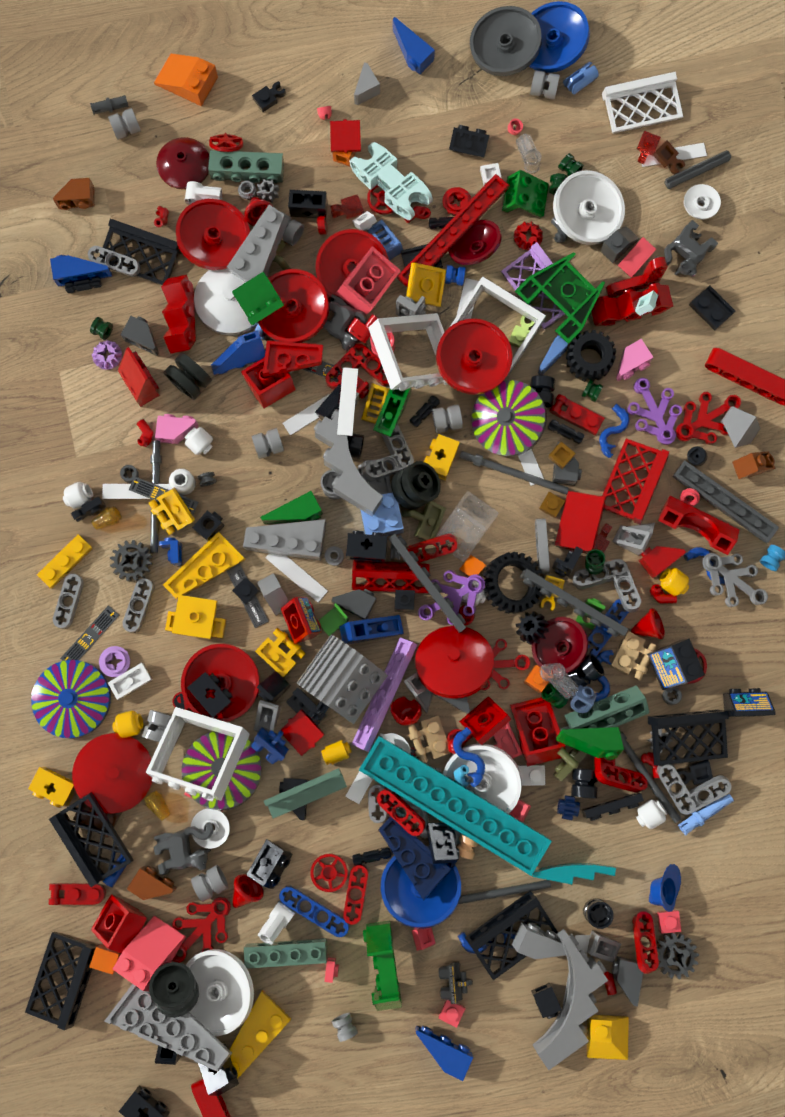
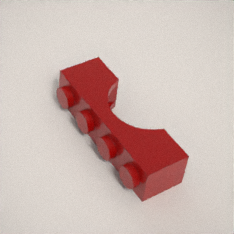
M669 496L658 521L674 529L686 527L697 531L707 539L710 547L726 555L730 553L738 541L740 529L673 496Z

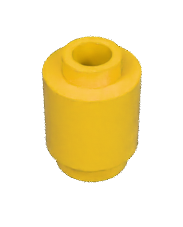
M342 739L325 746L321 753L327 765H334L350 758L349 753H352L349 743L344 742Z

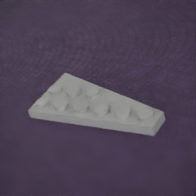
M134 984L131 985L104 1021L134 1033L138 1037L165 1049H170L181 1056H186L215 1071H219L232 1054L190 1012L175 1018L165 1016L158 1010L149 992L142 991Z

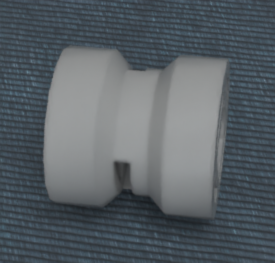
M350 1012L342 1014L331 1021L333 1027L338 1029L337 1037L340 1042L358 1034L356 1027L351 1023L352 1016Z

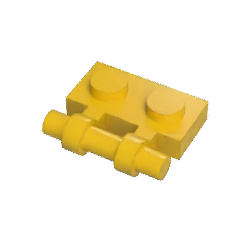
M175 487L157 497L160 505H158L155 499L148 502L152 508L151 512L157 516L161 522L160 526L166 530L168 535L175 532L172 527L173 524L179 530L195 520ZM162 510H165L170 519H167Z
M277 628L273 632L277 639L273 642L268 637L255 652L284 678L297 664L291 658L297 655L302 659L306 653L298 643L294 644L285 631L282 632ZM282 643L290 649L287 654L279 648Z

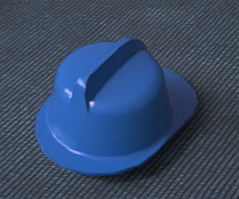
M670 864L666 868L663 877L654 879L650 886L649 902L654 905L663 906L667 912L673 911L680 890L681 873L677 865Z

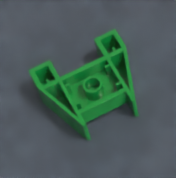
M574 252L529 276L515 290L528 305L543 292L568 316L555 330L568 344L583 330L605 285V282L602 281L595 289L570 264L576 257Z
M390 920L366 924V930H363L364 943L367 944V957L373 956L374 970L378 969L379 974H376L375 991L371 993L372 1003L377 1011L401 1008L402 1000Z

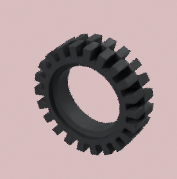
M508 552L492 560L491 564L485 568L487 571L483 573L486 585L484 593L488 592L489 596L486 599L488 601L492 600L491 605L493 607L498 606L497 610H505V613L508 614L523 612L532 608L534 604L538 603V598L542 597L541 589L536 586L533 588L528 586L526 595L522 599L512 600L501 592L498 585L499 574L505 566H515L522 571L528 569L539 576L542 571L535 568L538 564L536 562L531 563L532 558L530 556L525 558L524 553Z

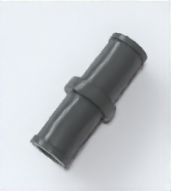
M126 95L112 99L107 97L106 100L90 103L93 115L107 111L111 113L113 110L129 107Z

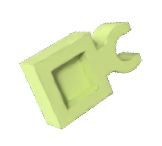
M525 316L521 317V327L515 325L509 339V343L518 348L529 334L530 330L528 329L534 326L533 321L529 324L525 323Z

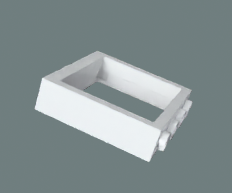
M482 276L450 326L466 318L483 291L535 323L512 358V365L507 375L509 376L545 321L546 315Z
M437 313L378 318L368 327L391 390L399 389L404 391L410 387L419 389L425 385L433 387L440 383L448 385L440 373L403 378L386 334L426 329L436 355L437 346L444 334V329Z
M175 707L146 773L157 784L162 785L165 782L168 783L167 786L175 790L183 788L190 795L196 796L198 793L208 801L213 802L214 799L222 801L250 734L243 727ZM185 722L234 737L212 790L162 774Z

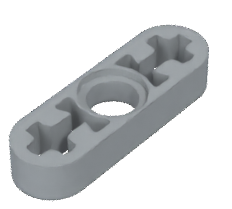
M93 246L88 251V258L92 262L106 265L111 270L131 277L137 276L140 273L141 266L133 258L99 246ZM99 252L105 257V260L100 257H94V253L98 254ZM112 257L119 258V263L116 266L110 265ZM125 263L131 266L133 263L135 269L129 270L127 267L123 265Z
M535 519L538 569L542 571L540 574L549 573L550 570L546 519Z
M69 574L64 579L54 612L53 623L61 629L71 626L84 585L83 579L76 574ZM75 579L78 585H74L72 589V585L69 583ZM67 589L70 591L72 589V591L76 592L75 595L70 592H66ZM67 596L73 598V603L69 607H66L63 603L64 598ZM61 608L70 610V613L65 612L64 615V611H61ZM64 616V618H66L67 621L63 622L61 625V622L58 620L59 617L62 618Z
M142 578L138 580L123 619V628L130 633H136L142 627L154 592V584L149 579ZM147 583V586H149V590L144 591L143 595L147 597L145 600L144 598L137 596V594L142 595L143 589H141L140 587L141 585H145ZM138 600L144 603V607L140 611L134 609V603ZM131 612H133L135 614L140 615V618L137 616L135 617L134 622L137 623L136 627L133 626L130 629V625H128V622L133 621L134 616L130 615Z

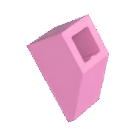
M642 339L624 349L616 376L617 381L623 378L627 380L634 375L635 371L639 369L643 371L650 366L653 356Z
M172 414L158 416L155 438L160 443L178 444L194 427L198 428V423L191 416H182V418L175 417Z

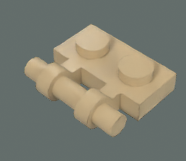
M627 631L610 666L627 675L631 669H634L636 671L634 678L641 681L643 675H646L647 667L650 663L647 654L655 651L658 646L650 643L648 649L643 647L645 639ZM639 653L644 655L640 665L635 663Z
M439 716L419 722L421 727L419 731H417L415 724L407 726L410 732L408 734L409 738L414 743L416 749L414 752L416 757H419V760L424 763L428 762L426 753L429 752L432 760L450 753L447 748L448 741ZM421 736H424L427 744V747L423 748V745L421 743Z

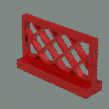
M626 438L602 495L605 498L614 495L617 504L611 507L604 505V510L631 519L634 523L641 525L670 451L664 449L661 451ZM627 446L636 447L638 453L628 457L626 453ZM648 452L656 454L653 461L646 463L643 454ZM640 456L644 465L633 468L630 460ZM628 462L631 470L621 474L619 465ZM646 468L648 476L639 480L636 471ZM633 473L637 482L626 485L623 477ZM621 478L624 487L614 491L612 482ZM639 485L641 489L640 495L632 497L629 488ZM626 490L630 499L619 502L616 494ZM632 502L634 506L633 513L624 512L622 505Z

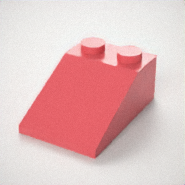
M372 246L335 294L351 307L367 315L375 307L401 270Z
M153 916L123 950L113 970L142 991L149 992V983L152 975L159 967L172 962L186 936L157 916Z

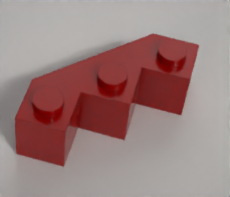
M186 274L168 278L161 286L168 302L162 313L169 327L163 338L170 354L190 350L196 342L193 284L189 281Z
M654 283L643 292L629 289L617 298L599 297L592 310L595 326L608 327L615 325V321L623 319L626 322L641 319V316L635 312L639 298L653 290L658 294L656 306L651 312L644 314L651 313L654 316L674 307L669 285Z

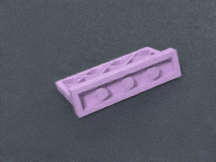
M536 242L531 246L530 250L504 268L501 273L513 289L516 290L520 286V282L523 283L526 280L521 279L522 270L533 271V275L535 271H540L553 263ZM531 256L534 260V267L523 266L524 260ZM511 269H520L519 278H511L507 272ZM542 293L538 296V298H542L540 307H534L531 304L530 306L541 313L542 311L553 312L552 319L546 323L543 322L541 325L545 330L564 316L565 313L562 310L556 309L555 303L553 309L542 308L544 298L550 299Z

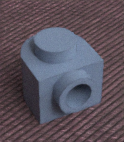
M579 685L574 692L570 705L574 711L586 713L594 705L597 694L594 693L592 688Z

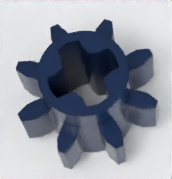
M565 795L564 799H559L557 814H562V819L572 821L573 816L578 817L580 802L575 801V797Z

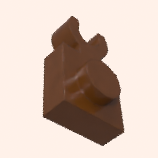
M668 140L652 154L664 168L669 165L670 171L674 175L680 172L676 165L680 168L685 166L683 160L676 158L679 153Z

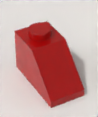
M656 546L653 549L649 547L641 553L642 558L638 561L649 575L654 578L684 555L686 551L684 549Z

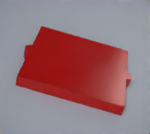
M344 119L343 121H330L331 152H344L345 154L348 152H361L360 120Z
M302 709L293 718H289L288 723L281 729L284 732L283 736L301 756L311 747L314 748L316 743L325 735Z

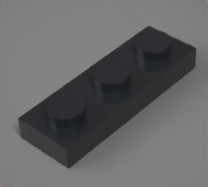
M634 793L582 809L584 818H590V821L602 818L601 814L607 812L609 815L621 812L620 808L626 806L628 809L638 807L639 802L644 800L642 793Z

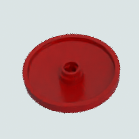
M202 199L191 203L182 211L176 225V240L182 254L193 264L208 270L227 269L228 264L250 233V228L244 215L232 204L219 199Z
M346 229L333 234L322 244L316 258V277L322 283L330 298L332 294L336 295L337 290L372 246L389 260L385 248L376 237L363 230Z
M299 269L283 270L269 277V281L284 303V306L260 320L258 324L261 329L273 340L281 342L302 343L314 337L323 328L329 314V298L322 283L311 273Z
M482 319L461 320L450 326L442 335L436 351L437 367L443 379L454 389L472 395L487 393L497 388L507 377L512 365L511 345L502 330L491 322Z
M446 626L431 632L422 640L416 652L415 665L421 683L429 691L441 697L458 699L477 693L488 683L493 673L494 656L488 641L477 631L466 627L459 633L454 626Z
M213 644L200 649L188 660L182 672L181 691L185 703L192 712L211 717L187 688L205 672L209 674L214 673L220 680L218 685L222 689L226 688L233 696L231 700L234 703L214 719L229 722L240 718L250 710L258 697L259 689L257 686L260 684V676L256 664L246 652L229 644ZM209 690L210 695L208 697L215 698L214 693L216 690Z
M118 733L98 736L89 741L80 750L75 759L72 771L75 791L80 799L92 792L104 813L114 814L127 811L139 804L151 787L152 777L146 773L152 760L147 749L133 737L122 738ZM88 799L84 801V803L87 806L92 808V805Z

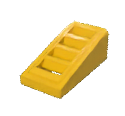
M371 384L361 420L376 424L389 388ZM375 391L384 393V396L376 395ZM373 398L382 400L381 404L373 402ZM370 405L380 407L379 411L371 409ZM368 412L377 414V418L368 416Z

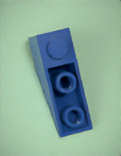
M258 330L241 335L211 364L213 374H224L228 370L242 368L246 364L263 359L265 357V349Z
M424 1025L422 1027L416 1026L417 1036L445 1073L463 1081L473 1059L472 1052H470L471 1049L463 1044L458 1046L452 1043V1040L441 1034L439 1037L433 1034V1030Z

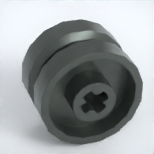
M181 352L175 359L178 368L174 365H169L163 373L177 389L195 400L201 394L200 388L197 385L206 388L212 382V379L195 361Z
M416 461L394 474L391 488L397 502L404 508L412 510L436 499L441 490V483L433 467L423 461Z
M171 962L164 964L154 972L149 983V994L162 1014L175 1018L184 1016L193 1009L198 1001L199 986L189 967L183 963Z

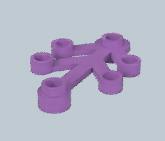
M639 378L634 384V390L636 393L643 395L650 411L641 408L636 402L630 403L627 411L631 415L636 414L654 421L657 427L648 425L645 419H639L635 424V428L640 432L645 431L657 436V440L661 444L669 445L676 438L673 427L677 417L682 413V408L679 405H673L669 410L670 417L667 424H665L663 415L669 400L674 396V391L671 388L664 389L661 394V402L657 408L649 391L650 382L646 378ZM640 382H644L646 387H641ZM665 392H669L671 396H665ZM635 406L637 410L632 411L630 407ZM674 408L678 409V414L673 412ZM638 423H643L645 427L640 428ZM667 432L670 436L666 438L663 433Z
M453 570L446 571L443 575L444 580L448 583L454 581L465 585L460 589L440 584L436 579L431 580V582H436L440 586L442 593L448 594L444 599L448 597L453 602L454 608L452 610L456 615L459 613L462 597L469 593L467 605L463 608V613L466 616H472L476 612V607L474 606L476 596L485 588V581L480 575L473 574L467 578L457 575ZM448 573L452 574V579L447 578ZM473 581H477L479 586L475 587ZM436 602L432 605L424 604L419 608L418 615L422 620H429L435 615V611L441 608ZM467 607L472 608V613L467 612ZM426 608L430 609V614L425 612ZM447 618V622H448L450 625H453V624L450 622V620Z

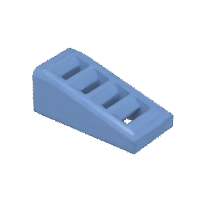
M380 220L367 230L368 233L381 242L389 260L399 255L401 250H403L401 242L383 220ZM382 228L384 229L383 231H381V232L378 233L377 235L375 234L376 232H378V231L381 230Z
M559 335L554 339L542 361L538 372L539 375H543L566 352L568 343Z

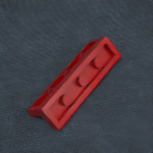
M353 560L352 590L367 589L369 591L385 592L415 590V593H428L425 587H417L413 584L419 579L406 563H371L369 561L358 563ZM417 563L420 568L425 567L430 573V564ZM356 577L365 578L368 582L356 584ZM378 578H382L387 583L378 585L375 581ZM397 579H403L406 584L397 586L394 582Z

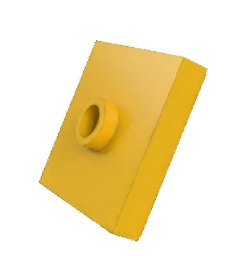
M411 263L406 296L413 299L416 303L421 296H424L426 305L441 307L447 269Z
M179 595L172 633L211 639L218 601Z

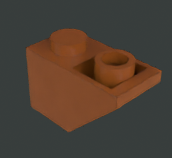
M90 178L71 179L53 197V201L58 209L62 210L95 207L94 185Z
M769 451L750 453L732 461L738 479L750 478L776 469L774 466L775 460Z
M144 866L138 870L127 890L142 900L171 894L177 887L173 885L174 881L164 876L162 878L157 875L158 871L154 868Z

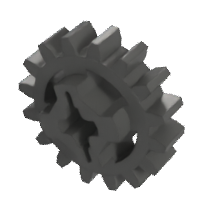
M126 540L124 546L118 544V551L113 549L115 557H110L114 561L110 567L116 568L113 573L115 575L120 574V579L123 580L126 577V581L131 582L133 578L137 582L138 576L145 578L144 572H150L147 567L148 565H153L149 561L153 556L147 554L149 548H143V543L140 542L137 545V542L132 540L130 544ZM137 549L138 551L129 552L128 550ZM131 557L133 558L134 562L132 565L130 564L129 560ZM134 570L135 572H134V573H126L125 571Z
M671 933V938L665 934L664 941L658 939L660 947H657L658 968L662 967L661 972L663 974L668 972V977L671 979L674 977V974L679 980L681 979V974L689 977V970L695 972L692 967L693 964L698 965L694 958L698 957L699 954L693 951L697 946L690 944L692 940L688 937L684 940V935L681 933L678 937L675 933ZM674 942L682 943L685 946L677 947ZM674 950H675L677 953H679V954L677 955L678 961L674 959V957H675V954H674L675 952H674ZM668 965H676L678 969H671Z

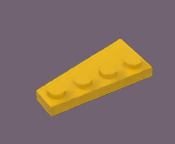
M217 532L163 586L178 599L179 595H186L246 559Z
M263 990L230 1048L232 1052L230 1058L238 1073L237 1079L291 1020Z

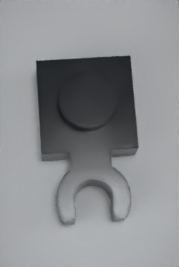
M279 81L275 82L271 89L265 86L252 95L253 100L262 112L277 104L276 98H282L286 95L285 89L277 91L281 87Z
M96 497L82 505V508L73 511L71 515L74 520L79 522L88 515L95 516L100 514L106 505L100 497Z
M709 760L689 764V770L684 768L677 769L679 775H685L682 779L685 785L690 780H692L694 785L713 778Z

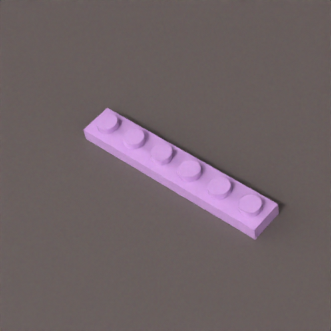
M399 638L384 671L388 676L373 696L352 745L367 752L370 751L417 647V644Z

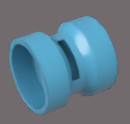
M770 545L767 549V555L761 558L760 563L769 570L777 571L780 567L779 562L785 559V551L776 545Z

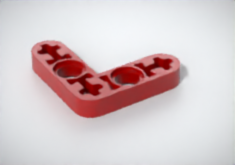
M665 257L651 260L643 275L608 285L606 287L608 297L621 296L624 291L629 289L634 291L649 288L651 284L659 283L668 267Z
M363 344L354 345L325 377L327 386L335 389L342 383V364L349 362L352 368L358 369L360 366L382 386H389L388 380L384 381L383 375L380 373L381 368H383L380 359ZM356 350L359 352L363 350V356L366 358L365 362L361 355L356 356ZM376 361L378 367L371 370L368 368V363ZM337 369H338V370L340 371V373H341V374L337 377V381H338V382L336 383V382L333 381V382L331 383L330 377L332 376V377L335 378V377L338 375V371H337Z
M594 757L595 776L600 783L634 793H639L648 787L647 779L643 774L615 766V759L606 760L605 758ZM619 774L624 777V783L620 781Z

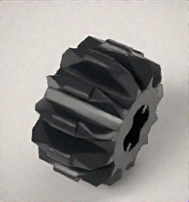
M532 611L531 614L525 612V618L519 617L521 623L516 624V627L519 628L516 633L520 636L521 641L532 645L533 642L540 644V638L546 639L544 633L549 632V629L546 628L549 623L544 620L545 617L542 614L538 615L537 612Z

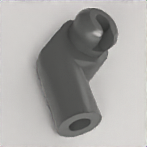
M554 217L551 223L558 229L554 240L557 243H563L566 241L567 235L561 230Z

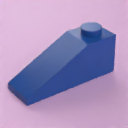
M394 17L393 32L406 63L412 71L421 74L434 61L435 50Z
M58 255L56 258L50 259L53 280L58 287L64 286L66 282L72 281L74 283L76 280L92 279V277L99 276L100 279L113 277L109 267L103 264L69 255Z
M400 615L350 621L339 626L342 641L346 644L404 634Z

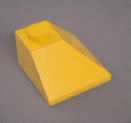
M593 1015L588 1018L587 1039L589 1042L587 1043V1058L628 1060L629 1017Z

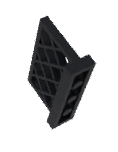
M110 218L108 223L110 228L102 248L116 252V248L124 245L127 253L124 255L133 258V254L141 251L144 259L138 263L140 265L147 263L150 271L144 274L139 273L137 277L163 285L166 279L171 276L178 253L181 254L177 242ZM113 233L120 235L122 242L114 246L111 242ZM133 240L137 241L139 248L130 252L127 243ZM150 246L153 247L156 254L146 257L143 249ZM166 252L171 253V260L163 263L160 255ZM116 257V259L110 261V265L116 266L115 263H119V258ZM158 257L161 265L152 269L149 261ZM131 265V266H129V267H127V268H128L129 270H131V269H134L135 266H134V265ZM161 269L165 271L163 281L157 279L154 274Z
M716 709L648 716V724L652 726L654 765L728 758L725 719H729V711ZM715 723H719L720 730L715 735L710 729ZM697 725L704 729L699 737L692 732ZM679 727L686 730L681 739L674 734ZM658 729H665L668 732L663 741L659 738ZM707 733L713 737L708 746L702 741ZM689 735L696 740L691 748L684 743ZM671 737L678 741L673 750L666 745ZM716 742L721 745L720 754H715L711 750ZM699 744L705 748L701 756L694 752ZM681 746L687 750L683 758L676 754ZM665 748L670 754L665 760H660V752Z
M92 792L49 818V821L90 887H93L101 880L134 861ZM87 799L92 805V812L83 810L84 801ZM66 812H77L76 821L70 820ZM82 814L91 816L89 825L80 823ZM95 818L101 819L103 822L102 829L93 827ZM79 827L88 830L87 839L80 836L78 833ZM92 831L101 833L100 842L91 840ZM105 835L113 838V846L104 844ZM90 844L99 847L97 855H93L89 851ZM103 848L112 851L110 859L101 857ZM116 852L122 853L126 861L122 863L114 861ZM100 861L109 864L108 872H102L99 867Z
M531 891L465 937L492 980L498 978L526 957L517 952L514 958H506L508 948L515 949L512 944H509L511 934H517V931L513 930L515 922L523 921L525 924H528V922L536 923L540 928L541 924L549 925L551 931L556 934L559 933L542 908L541 903ZM537 907L540 911L538 920L530 919V912ZM507 933L506 942H496L497 935ZM483 945H491L489 955L480 954L478 949ZM495 946L504 947L502 957L493 956ZM492 960L501 961L500 968L492 972L490 969Z
M52 932L25 1013L58 1025L57 1028L62 1030L72 1028L93 969L90 968V964L97 945H89L60 933ZM56 938L62 940L65 947L59 952H56L54 947ZM74 946L82 948L80 957L74 959L70 949ZM66 951L70 962L62 966L58 955ZM54 958L58 969L50 972L47 964L50 959ZM72 964L74 975L68 979L64 968ZM59 971L64 982L55 986L51 975ZM47 978L51 989L43 993L41 982ZM65 984L68 993L65 998L61 999L57 988ZM53 991L57 1002L49 1006L45 995ZM39 998L44 1006V1009L40 1012L33 1009L35 1000ZM56 1005L59 1006L61 1011L59 1019L53 1017L50 1010Z

